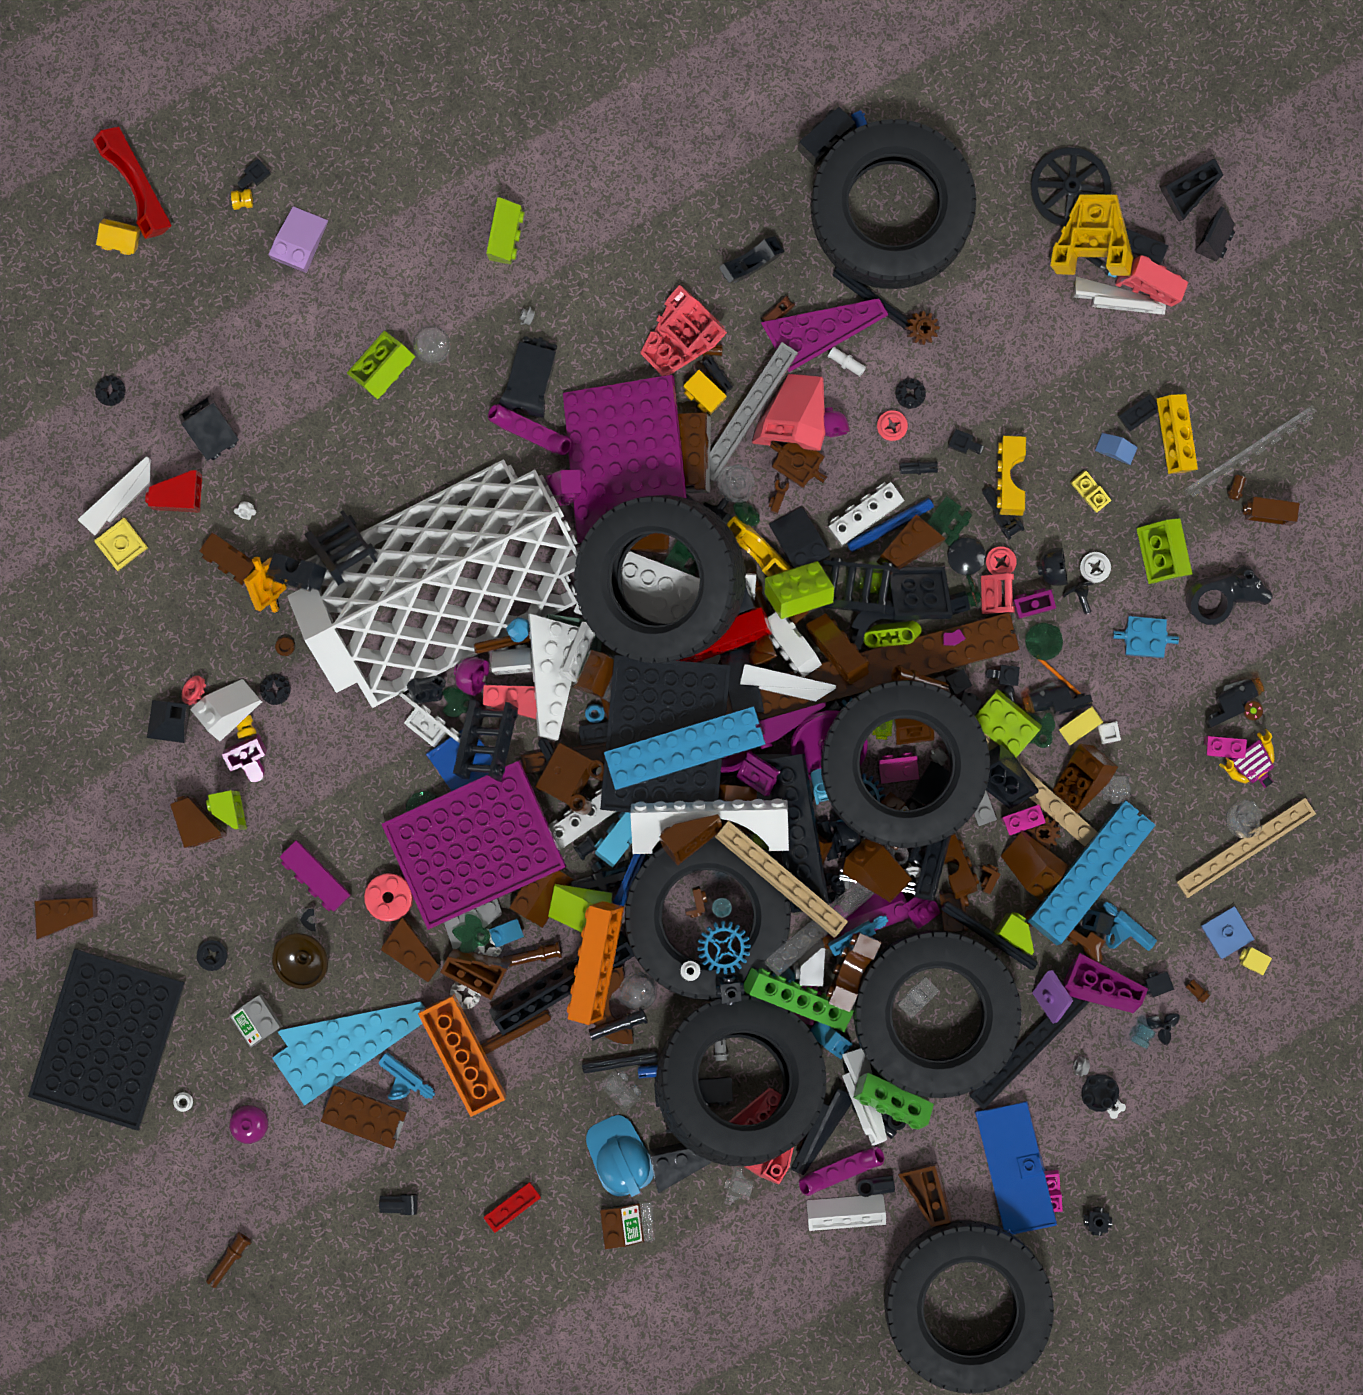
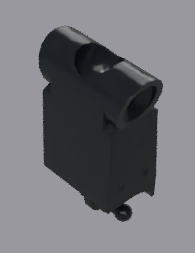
M524 336L522 338L523 342L518 344L507 389L502 395L499 405L510 410L524 409L529 415L544 419L545 398L555 366V350H557V345L543 340V337L529 338Z

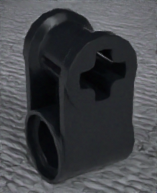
M440 676L415 678L408 682L407 689L413 701L417 704L440 701L443 698L442 690L446 685V680Z

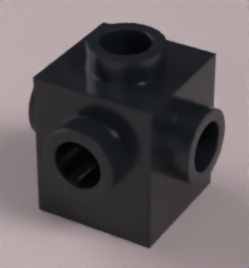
M737 975L719 977L718 986H715L717 998L720 997L722 1004L725 1003L726 1005H734L742 1001L741 995L744 994L743 982L740 983Z
M1093 1207V1210L1087 1209V1214H1084L1083 1225L1086 1226L1088 1231H1091V1235L1102 1236L1103 1233H1108V1228L1112 1227V1217L1109 1216L1107 1211H1104L1105 1208ZM1097 1219L1102 1220V1224L1100 1226L1096 1225Z

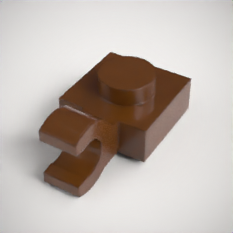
M780 480L775 482L777 495L776 497L772 496L768 506L772 508L770 513L778 515L785 493L789 489V483L786 484L784 489L779 488Z

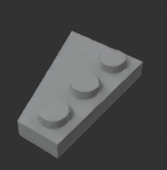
M498 899L444 922L453 949H458L502 915Z

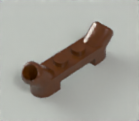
M1037 908L1025 912L1026 923L1029 927L1033 926L1027 920ZM1072 930L1068 935L1067 941L1075 946L1078 943L1081 944L1086 957L1101 963L1103 960L1101 949L1106 942L1092 932H1088L1086 937Z

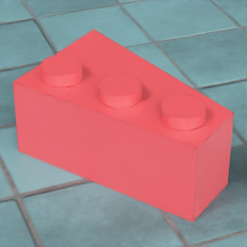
M1141 255L1133 260L1131 275L1118 276L1115 285L1121 287L1122 284L1133 288L1132 292L1134 293L1144 292L1150 295V299L1172 307L1182 301L1188 282L1182 279L1180 275L1168 271L1166 267L1154 263L1149 257Z

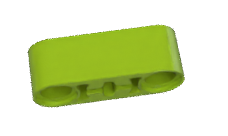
M915 621L874 625L864 634L863 641L870 648L910 644L921 634V627Z

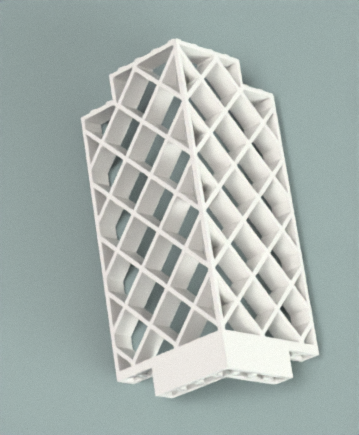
M503 459L360 532L367 544L371 543L373 547L377 543L387 540L382 549H375L377 552L374 554L377 559L376 563L373 562L370 556L365 557L343 571L344 574L341 576L345 582L339 586L327 570L322 585L329 587L323 595L321 590L312 589L311 592L300 589L287 596L306 644L336 693L358 683L371 707L374 708L399 695L401 692L407 691V684L412 679L436 676L460 664L464 659L477 655L474 651L475 643L509 636L506 627L512 620L517 618V616L508 615L514 600L531 603L528 611L518 616L528 620V614L547 618L548 614L555 615L577 604L574 597L577 593H575L573 585H568V582H570L568 574L575 571L577 555L580 553V547L575 548V545L578 543L573 534H568V531L571 529L566 520H561L564 515L554 496H552L543 475L538 476L536 470H533L517 478L511 464L507 466ZM507 477L511 481L509 484H499L501 480ZM472 497L467 506L457 505L460 501ZM489 499H500L495 508L485 507ZM517 501H527L523 510L512 509ZM548 502L552 512L540 511L545 503ZM552 517H556L564 533L563 536L546 533ZM429 519L424 528L415 527L417 523ZM447 520L457 521L452 530L442 529ZM474 523H485L480 532H469ZM502 525H512L507 535L497 534ZM355 536L330 553L333 555L358 539ZM509 539L527 542L520 558L503 555ZM405 542L414 543L409 552L400 551ZM432 544L442 545L437 554H427ZM540 545L557 548L550 564L533 560ZM363 546L343 557L337 563L344 562L364 550ZM460 547H470L464 557L455 556ZM570 550H572L574 555L567 558ZM318 555L305 560L326 568ZM466 561L484 564L477 580L460 577ZM363 563L372 564L366 574L357 573ZM390 566L399 567L394 576H384ZM496 567L514 570L508 585L490 582ZM417 568L427 569L421 579L412 578ZM527 572L544 575L537 591L520 588ZM557 578L562 580L567 592L561 595L550 593ZM423 583L441 586L435 601L416 598ZM347 588H356L350 598H341ZM453 589L471 592L465 607L447 604ZM374 590L383 591L378 601L369 600ZM484 594L502 597L495 612L478 610ZM380 605L398 608L392 623L373 620ZM410 611L428 614L422 629L404 626ZM331 612L340 613L335 622L332 620ZM441 616L459 619L453 634L435 631ZM471 622L489 625L486 633L477 638L465 636ZM336 628L355 631L348 646H346ZM367 633L386 636L380 651L361 647ZM398 638L416 641L410 656L392 653ZM429 644L446 646L442 656L434 660L423 658ZM355 660L374 663L368 678H365ZM386 665L404 668L401 677L393 681L380 680Z

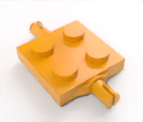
M254 557L252 562L255 570L244 579L254 608L261 612L266 606L270 605L272 612H277L280 608L276 601L280 594L286 590L285 584L282 585L272 581L273 577L266 575L272 558L267 559L262 564L260 557Z

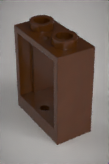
M1252 497L1247 503H1244L1242 514L1245 515V520L1291 526L1298 521L1300 503Z

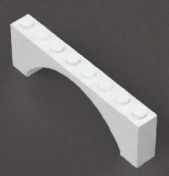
M698 800L695 802L676 801L674 803H665L659 801L656 803L637 802L631 804L633 854H652L653 847L660 840L661 832L667 827L716 814L720 816V819L738 823L756 833L769 846V851H789L787 800H716L714 802Z

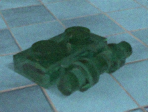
M946 496L927 524L939 534L945 533L948 535L944 543L951 546L960 537L959 533L970 523L969 519L972 517V514L968 511L963 516L958 514L962 507ZM955 519L958 523L951 530L948 526Z
M678 540L663 564L696 577L695 573L698 570L695 558L687 551L688 548ZM689 558H691L694 562L690 569L687 570L684 566Z

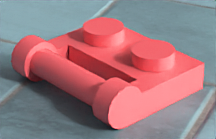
M1014 574L981 576L982 614L1015 612L1012 596ZM1005 580V607H1002L1001 581Z

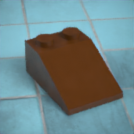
M716 814L665 828L659 836L664 851L678 866L717 835L722 828L721 819Z
M1021 831L1001 855V858L1023 887L1040 901L1044 899L1063 877L1069 866L1024 831Z
M867 838L846 857L842 872L890 903L912 879L882 845Z

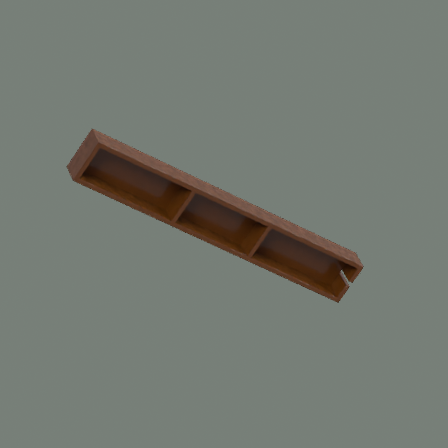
M1010 613L917 637L910 644L885 646L862 652L860 654L865 655L869 661V674L850 685L830 661L821 663V666L804 678L836 685V689L816 702L759 689L764 712L757 713L758 720L769 719L824 702H832L836 698L843 699L854 696L874 686L892 682V673L897 665L907 670L914 669L918 674L928 676L1019 651L1016 634H1011L1014 627ZM960 629L966 638L956 646H943V633H953ZM794 671L785 673L789 675L802 677L799 672H797L796 674L794 673Z

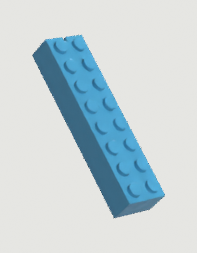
M755 707L604 752L615 790L766 745L761 728H756L759 720Z
M1127 801L1122 802L1027 920L1056 946L1062 944L1155 827V824L1143 814L1138 816L1139 811Z

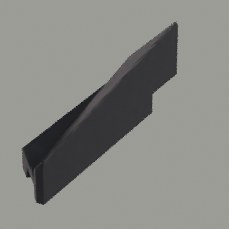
M837 1088L830 1104L823 1103L820 1114L811 1130L807 1133L791 1170L801 1175L807 1172L853 1102L848 1092Z

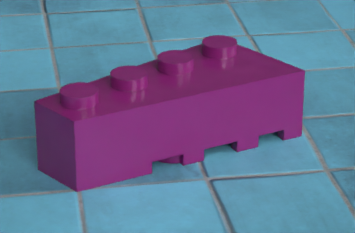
M560 470L546 476L545 481L559 506H570V503L575 501L581 494L580 470Z
M1080 953L1071 962L1062 984L1071 997L1134 1013L1143 1004L1148 988Z

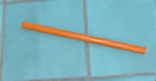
M1039 655L1035 657L1077 695L1082 694Z

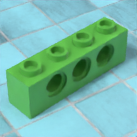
M870 1073L859 1077L853 1096L862 1105L871 1106L879 1113L888 1114L896 1121L909 1124V1127L913 1129H921L929 1124L934 1106L933 1103L903 1091Z

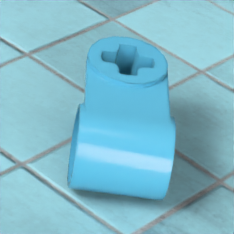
M821 769L814 770L811 773V781L815 802L818 805L820 802L829 799L824 789Z

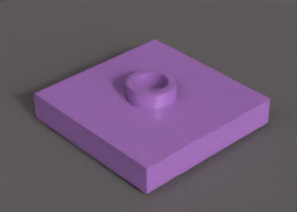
M1053 970L1045 974L1032 992L1053 1024L1061 1019L1073 1002Z

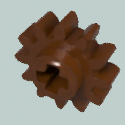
M920 311L919 315L913 313L914 319H907V322L910 323V326L905 327L906 330H910L907 337H914L912 343L919 341L920 345H925L926 342L932 343L931 337H938L937 333L934 332L940 329L939 326L934 325L938 319H931L932 313L926 314L925 311ZM920 326H925V330H920Z
M1046 816L1044 824L1027 829V831L1032 833V835H1029L1042 846L1046 845V848L1050 850V843L1057 845L1054 839L1061 838L1059 834H1056L1060 827H1054L1056 821L1052 820L1049 823V818ZM1041 829H1048L1047 834L1049 835L1047 837H1039V831Z

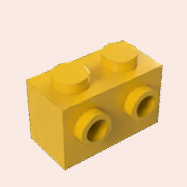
M103 219L99 223L96 245L101 246L104 250H119L120 253L125 255L134 254L138 248L140 229L137 226Z
M700 370L683 386L685 390L684 395L691 401L694 399L698 403L697 407L703 413L708 412L711 415L727 399V396Z

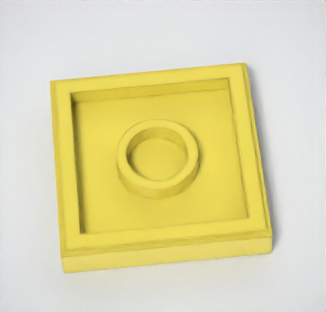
M125 518L94 540L117 571L148 548Z

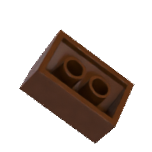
M560 870L522 887L509 908L543 928L550 918L548 914L554 885L570 886L574 879Z

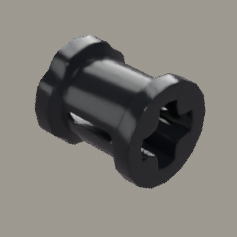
M589 836L580 845L573 847L582 861L585 860L588 854L597 850Z

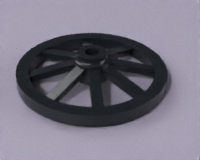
M1062 148L1048 154L1036 167L1031 180V196L1036 209L1047 221L1060 227H1066L1072 211L1073 197L1076 196L1078 199L1079 195H1082L1080 190L1103 195L1111 194V180L1103 162L1091 152L1080 148ZM1062 156H1071L1070 176L1068 177L1053 160ZM1077 156L1088 160L1094 165L1078 178L1076 177ZM1046 165H1049L1063 182L1039 181V177ZM1098 170L1102 177L1104 188L1084 185L1081 182ZM1073 183L1075 188H1070L1069 184ZM1038 187L1062 189L1043 205L1039 197ZM1066 195L1065 219H1062L1050 213L1048 209Z

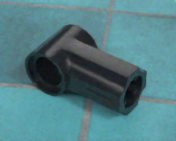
M893 1175L862 1178L857 1181L855 1188L861 1196L869 1197L871 1195L895 1192ZM867 1182L870 1185V1189L863 1193L860 1190V1186L862 1183Z
M407 1194L380 1196L379 1213L417 1215V1194H412V1196H407Z

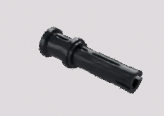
M643 1007L630 1014L624 1013L623 1017L588 1029L592 1041L626 1028L633 1029V1026L641 1023L647 1024L648 1020Z

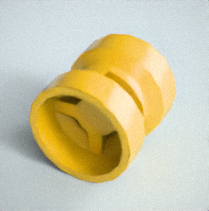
M244 189L243 192L231 191V201L234 210H239L241 207L253 208L251 189Z
M248 715L236 726L238 739L257 734L256 729L252 726L253 720L251 715Z

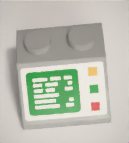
M262 994L230 1015L250 1048L283 1027Z

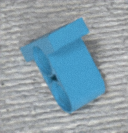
M818 1021L809 1030L817 1042L840 1059L843 1057L842 1054H845L853 1045L832 1027Z

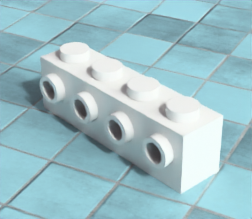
M884 482L876 488L878 492L872 496L870 493L861 499L862 503L857 507L855 505L850 506L845 510L846 514L840 518L838 515L829 522L831 525L828 529L841 547L905 501L891 482L889 484Z
M602 789L595 793L597 797L591 800L592 809L588 814L581 815L571 809L563 815L565 817L560 822L555 820L549 824L559 850L616 812L600 810Z

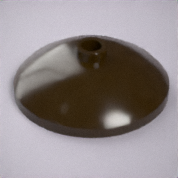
M304 933L289 934L283 937L273 950L272 963L276 974L285 984L293 988H312L320 983L327 973V953L321 943L310 935ZM302 954L306 955L307 959H304Z

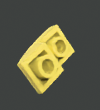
M1086 470L1070 482L1096 513L1111 501L1101 486L1096 484Z
M1092 706L1059 729L1068 744L1072 745L1102 724L1103 720Z

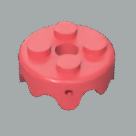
M381 874L372 879L365 890L364 900L367 910L372 916L381 921L388 922L401 919L413 905V895L406 880L397 874ZM386 892H391L394 896L391 903H386L383 900V895Z

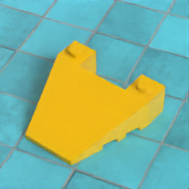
M1079 195L1069 215L1070 219L1066 227H1063L1058 243L1056 242L1053 247L1050 266L1056 274L1075 275L1078 257H1107L1106 268L1111 275L1130 276L1133 255L1118 196Z

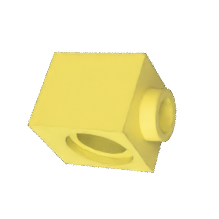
M1252 947L1244 948L1239 956V959H1241L1239 964L1260 975H1264L1272 960L1271 957Z

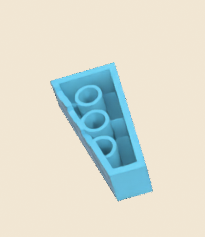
M621 812L618 816L620 818L618 823H613L606 831L609 834L605 840L601 838L595 845L597 848L595 854L612 868L632 844L631 815L628 812Z

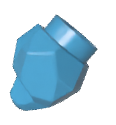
M517 617L506 627L507 633L513 641L521 642L529 635L530 624L528 620Z

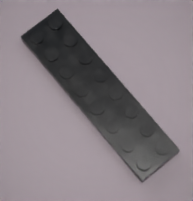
M805 754L769 759L767 763L781 771L776 777L777 780L772 789L773 799L787 800L789 851H781L784 868L829 905ZM789 900L791 913L803 912Z

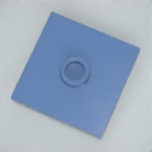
M1235 906L1201 925L1220 959L1225 958L1255 940Z

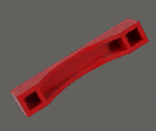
M120 127L101 130L92 140L100 155L119 170L131 187L137 205L136 223L144 238L148 239L164 234L172 225Z

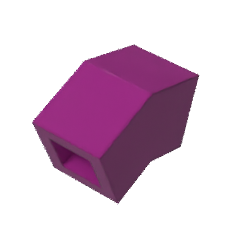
M960 629L953 633H943V646H956L966 638Z

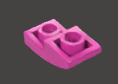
M1045 1171L1054 1212H1062L1059 1171Z

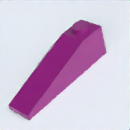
M825 702L759 721L756 728H761L766 745L760 746L761 749L771 747V742L778 740L808 717L826 706Z
M901 891L891 903L873 892L845 917L848 922L839 932V935H844L864 922L870 921L872 923L874 918L881 915L887 916L888 919L883 928L910 918L908 915L909 910L907 907H903L907 902L903 892Z

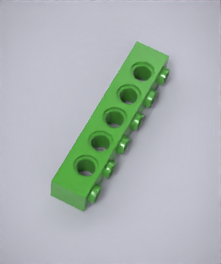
M751 968L744 983V991L751 996L845 1032L854 1013L852 1009L848 1012L829 1004V997L826 996V993L822 995L817 994V990L808 986L807 989L802 988L798 982L793 980L789 983L785 977L775 974L774 977L770 975L768 970L759 968V970Z

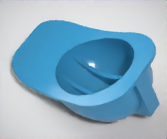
M615 1115L590 1127L586 1135V1143L603 1187L615 1196L630 1194L633 1197L639 1194L640 1189L647 1186L654 1175L650 1155L632 1123L624 1116Z

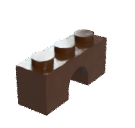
M954 834L951 835L944 864L954 863L959 867L956 873L948 876L953 894L958 899L976 892L979 880L976 873H971L970 867H972L969 857H965L963 854L965 847L962 840H958Z

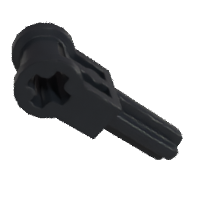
M988 487L982 492L996 513L993 519L1007 540H1010L1011 536L1017 532L1025 530L1016 515H1000V508L996 507L998 496L992 487Z

